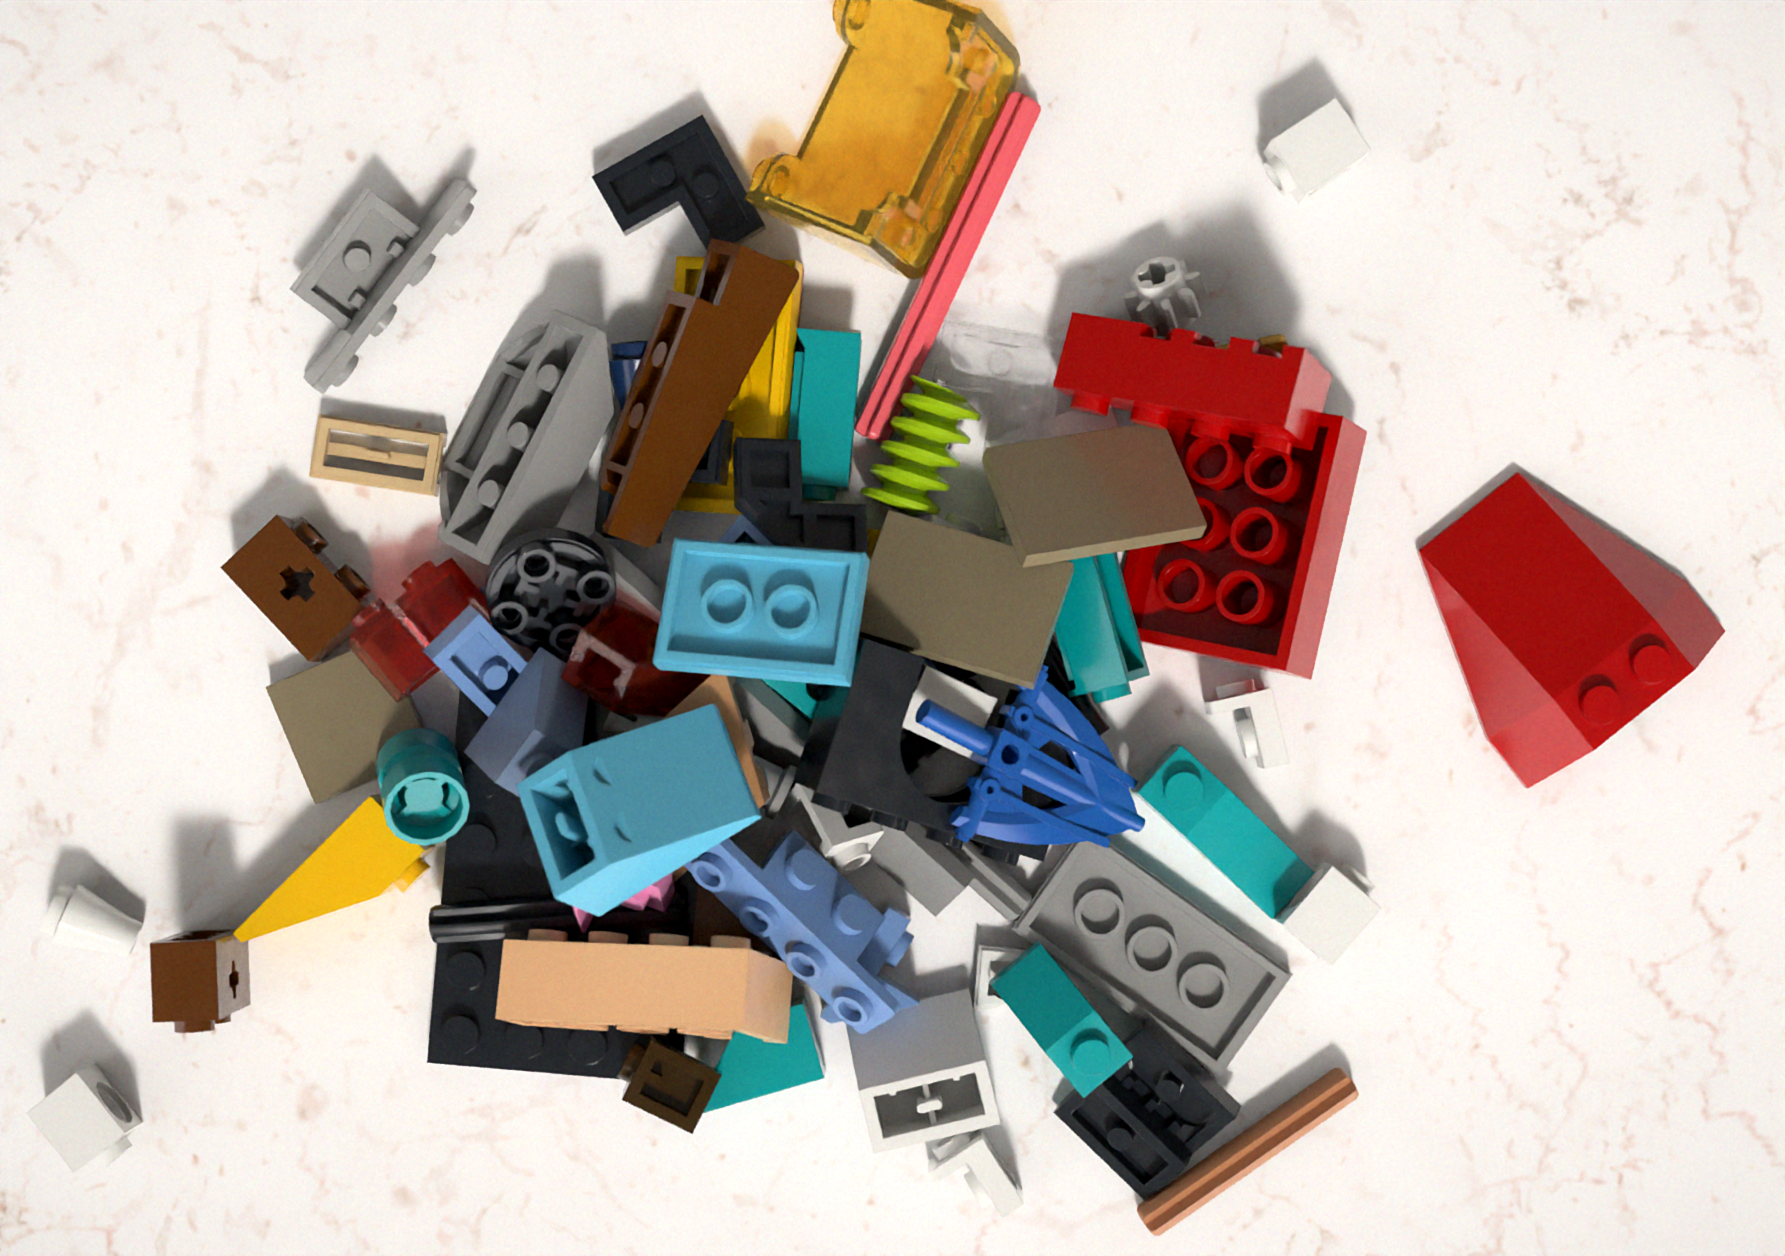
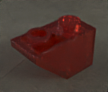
M618 598L581 630L560 678L614 713L666 716L712 674L659 670L653 664L659 623Z

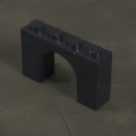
M858 637L851 687L824 685L793 782L814 791L811 799L813 804L848 814L851 804L854 803L871 809L868 820L903 832L906 831L909 821L928 826L925 834L926 838L962 849L964 842L955 838L956 833L954 831L956 826L950 824L949 820L951 814L959 805L966 807L971 796L969 786L965 785V782L961 786L945 793L923 794L910 780L901 757V730L925 658ZM1009 688L1005 704H1014L1019 691ZM1080 711L1085 716V718L1090 722L1092 715ZM1002 714L997 725L998 728H1002L1005 723ZM1048 741L1038 749L1074 770L1071 757L1064 748L1052 741ZM981 765L973 777L980 776L984 766ZM1022 785L1023 801L1036 808L1045 809L1063 804ZM976 833L973 838L970 837V840L983 843L981 855L1017 866L1020 855L1044 862L1049 845L1008 842Z

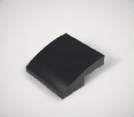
M1150 1017L1143 1021L1122 1041L1134 1056L1085 1098L1074 1088L1053 1112L1144 1201L1185 1169L1193 1153L1237 1117L1241 1105Z

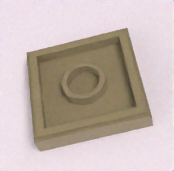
M381 637L265 687L314 804L322 803L378 779L375 767L379 751L387 740L401 731L425 728L387 637Z

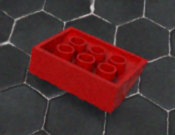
M1322 413L1313 451L1292 447L1290 456H1281L1253 448L1254 438L1230 433L1228 443L1211 441L1190 434L1192 425L1169 420L1167 430L1205 518L1207 527L1201 538L1128 550L1123 579L1141 643L1311 680L1367 431L1344 416Z

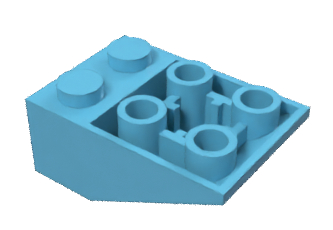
M714 704L568 751L516 784L555 899L598 917L761 818L719 708Z

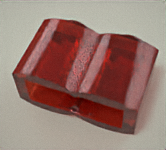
M452 557L437 567L431 560L423 563L401 583L406 590L403 595L388 605L379 598L365 607L351 621L356 630L350 635L348 647L397 704L441 671L423 650L469 605L491 625L486 597Z

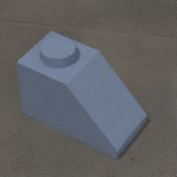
M540 646L464 752L496 784L520 797L516 784L568 751L582 747L591 680Z

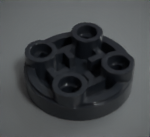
M562 528L537 529L512 539L494 556L485 577V597L491 626L511 641L530 649L538 650L541 646L547 651H554L562 656L576 655L583 651L588 643V639L594 636L606 624L615 606L616 583L613 568L607 555L590 538L578 532Z

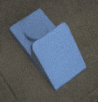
M470 605L423 650L488 718L528 664L480 613Z
M889 902L882 912L885 920L856 961L899 1001L901 1005L899 1009L920 1004V997L882 973L880 969L884 963L895 968L910 946L914 935L905 930L911 921L910 915ZM826 1002L821 1009L820 1017L830 1024L842 1022L835 1014L833 1008Z

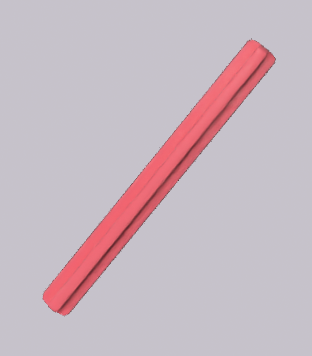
M1014 91L1007 94L855 421L854 430L869 440L881 443L889 439L893 431L890 421L895 416L899 417L904 407L900 398L902 394L910 393L914 386L910 376L915 375L918 377L1041 112V106L1033 98Z

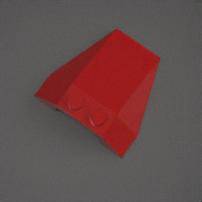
M1519 472L1510 476L1417 550L1484 736L1525 788L1532 787L1597 749L1696 670L1725 632V629L1685 580Z

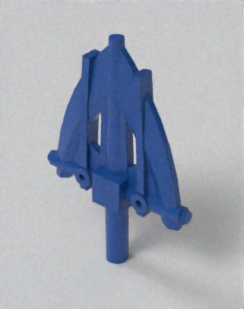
M1042 664L1034 690L1015 684L1020 691L1014 704H1003L999 711L1005 721L1002 728L989 725L983 728L930 699L924 700L916 712L915 720L918 724L972 751L973 754L970 760L984 766L980 776H969L965 784L969 786L971 793L966 807L959 805L951 814L949 820L950 824L956 826L954 831L956 833L955 838L965 843H968L970 837L973 838L976 833L1003 841L1032 845H1063L1088 841L1108 848L1111 839L1106 838L1107 836L1122 833L1129 829L1140 832L1145 825V818L1138 815L1129 788L1134 789L1138 781L1118 767L1107 745L1091 723L1068 698L1046 681L1048 677L1046 673L1048 670L1047 666ZM1048 741H1052L1068 751L1076 771L1038 749ZM1022 785L1063 804L1045 809L1036 808L1023 801Z

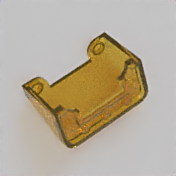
M835 0L832 9L833 21L838 36L848 48L797 155L793 156L777 151L761 161L752 174L751 186L745 200L768 215L883 269L915 280L924 275L1007 94L1015 90L1020 74V55L1016 47L980 8L955 0Z

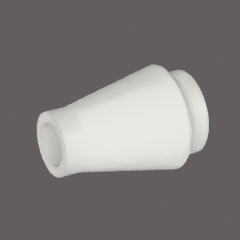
M60 884L46 911L40 932L53 936V944L113 953L129 958L144 923L132 919L80 884L75 889Z

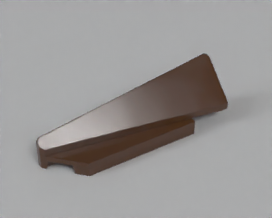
M711 238L694 296L667 290L600 468L601 489L615 496L607 520L603 524V532L643 547L650 548L654 546L799 280L797 269L743 245Z

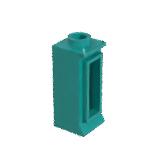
M797 328L798 339L804 352H795L788 439L801 440L802 499L834 502L835 491L849 492L862 347L861 333Z
M1117 553L1067 560L1074 563L1075 571L1054 630L1068 680H1074L1076 689L1068 691L1069 698L1092 692L1094 703L1097 704L1130 695L1132 692L1129 682L1149 676L1150 672Z

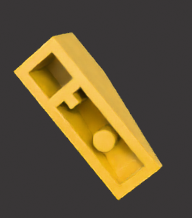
M381 794L370 795L232 934L242 943L391 892L395 887L404 894L430 869L431 866L424 858L436 846L434 844H410L396 837L387 826Z

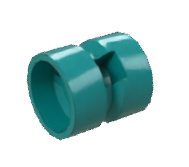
M425 728L401 731L388 739L378 753L375 766L387 826L396 837L410 844L431 845L445 841L456 834L466 822L470 807L455 746L447 736L433 729Z

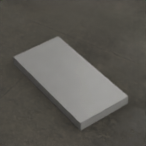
M1088 841L1070 843L1032 896L1030 904L1010 927L1032 945L1039 941L1056 962L1140 1022L1150 1017L1197 1063L1218 1078L1223 1074L1293 975V973L1111 843L1108 848Z

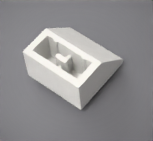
M969 988L920 999V1004L899 1009L894 1017L865 1034L858 1033L851 1025L845 1023L858 1091L873 1154L1001 1124Z

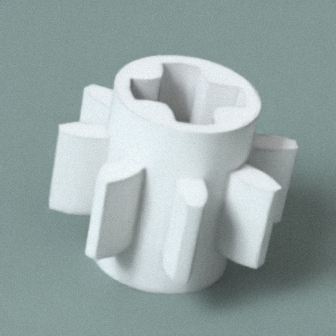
M1167 256L1152 258L1141 264L1136 269L1134 275L1129 278L1134 291L1123 295V299L1131 321L1140 320L1141 323L1156 328L1158 330L1157 335L1167 336L1168 330L1173 328L1187 330L1193 325L1196 318L1201 316L1197 302L1207 298V294L1200 273H1190L1186 260L1182 259L1178 262L1176 259Z

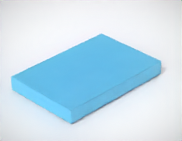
M674 538L653 664L659 670L851 687L870 559L864 552Z

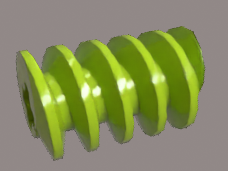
M911 375V380L923 391V394H902L900 401L913 416H895L891 419V427L903 439L902 441L884 440L879 446L881 451L893 462L892 464H872L869 471L882 484V487H863L860 493L913 517H918V514L938 515L940 508L927 496L928 491H949L951 485L937 471L939 467L959 468L961 461L947 449L949 443L969 444L971 438L958 426L960 420L979 421L982 415L966 398L926 379Z

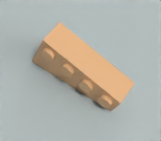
M531 929L529 930L528 940L504 939L496 1019L524 1026L608 1031L609 1025H617V1030L654 1035H666L669 1033V1028H678L677 1032L682 1034L732 1040L733 1031L763 1039V1042L788 1043L793 973L788 969L785 962L750 949V939L733 936H712L710 947L688 946L689 937L650 934L649 945L627 944L628 935L592 931L589 932L588 943L567 942L568 933Z

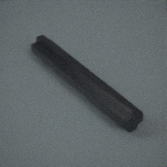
M676 888L665 913L648 906L644 910L639 911L619 904L600 917L593 915L585 933L592 931L612 932L680 927L684 925L686 918L684 894L682 890ZM555 897L435 905L430 908L428 917L429 933L435 943L528 937L529 930L531 929L583 934L572 906L555 899Z

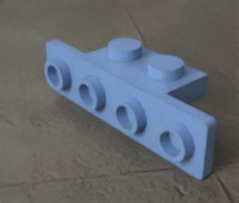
M794 829L777 841L759 867L729 838L683 865L692 873L698 884L711 891L739 918L741 924L749 932L758 936L786 963L788 969L796 977L805 981L833 1008L835 1014L843 1022L851 1025L858 1033L865 1034L895 1016L901 1006L899 1001L856 961L885 920V917Z

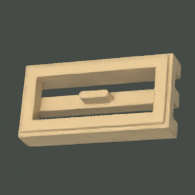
M319 414L309 477L438 497L440 487L438 484L439 473L444 462L442 454L443 448H446L448 435L440 432ZM331 430L429 445L427 457L329 442ZM327 455L422 469L425 472L423 481L325 465Z

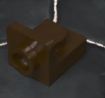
M650 1034L645 1046L633 1042L620 1067L617 1078L626 1082L622 1094L623 1101L693 1134L722 1076V1071L663 1043V1037Z

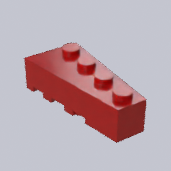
M1072 312L1053 383L1054 388L1072 399L1070 408L1091 415L1107 417L1110 406L1111 408L1130 411L1129 420L1134 423L1162 430L1167 429L1169 420L1192 425L1190 434L1221 443H1228L1230 433L1254 438L1253 448L1275 455L1290 456L1292 447L1313 451L1332 375L1306 348L1283 345L1282 353L1280 354L1274 350L1259 346L1260 343L1255 340L1230 337L1228 349L1218 348L1219 342L1192 330L1169 329L1166 339L1156 338L1158 331L1156 328L1144 323Z

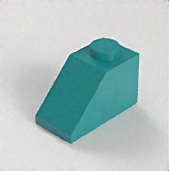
M1039 941L1034 943L989 981L1046 1055L1083 1098L1134 1057L1115 1031Z
M805 996L791 1000L787 1044L763 1042V1039L734 1031L732 1040H729L715 1065V1068L722 1071V1076L703 1113L825 1078L826 1068Z

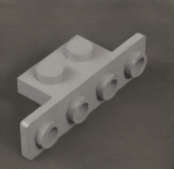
M454 177L417 226L370 189L365 188L289 288L293 293L340 327L303 376V379L319 393L324 394L331 384L339 387L349 378L359 361V357L355 355L356 351L369 334L374 337L378 336L394 318L397 306L393 302L408 283L411 286H415L428 274L436 259V256L431 252L446 233L450 236L456 234L468 221L474 210V205L470 201L477 192L469 183Z

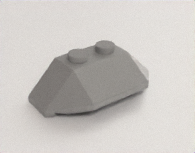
M554 309L543 318V324L526 332L498 356L441 468L439 505L442 522L438 524V540L479 562L489 565L498 551L517 536L537 529L555 528L558 525L614 414L605 332Z

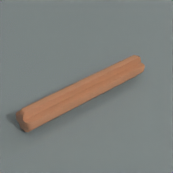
M1340 1067L1332 1069L1161 1188L1146 1201L1141 1202L1137 1207L1140 1219L1154 1236L1162 1235L1356 1100L1359 1095L1357 1087Z

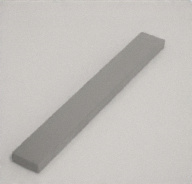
M595 530L588 538L598 544L607 555L613 568L616 583V602L608 621L653 661L665 592ZM663 670L689 694L712 675ZM734 676L736 681L732 686L742 720H748L754 740L753 752L758 757L784 769L788 765L797 768L811 724L761 679ZM793 782L791 787L793 788L796 783ZM852 803L849 813L844 814V821L847 827L852 828L872 822L868 820L871 809ZM912 821L908 822L905 832L881 825L884 833L869 851L871 859L935 917L966 889L976 876L970 868L942 843L926 838L927 829L921 824Z

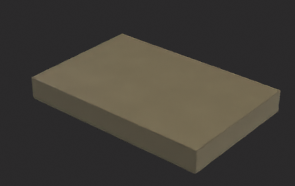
M1135 424L986 447L981 460L1022 568L1197 539L1202 537L1207 527L1205 518L1167 429L1162 430Z
M888 510L870 559L859 637L1034 690L1075 571L1074 563L1061 561L1022 568L1012 545Z

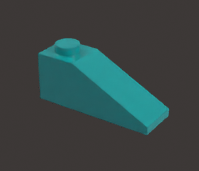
M1173 743L1138 781L1136 787L1131 789L1135 795L1270 919H1273L1315 873L1227 786L1182 745Z

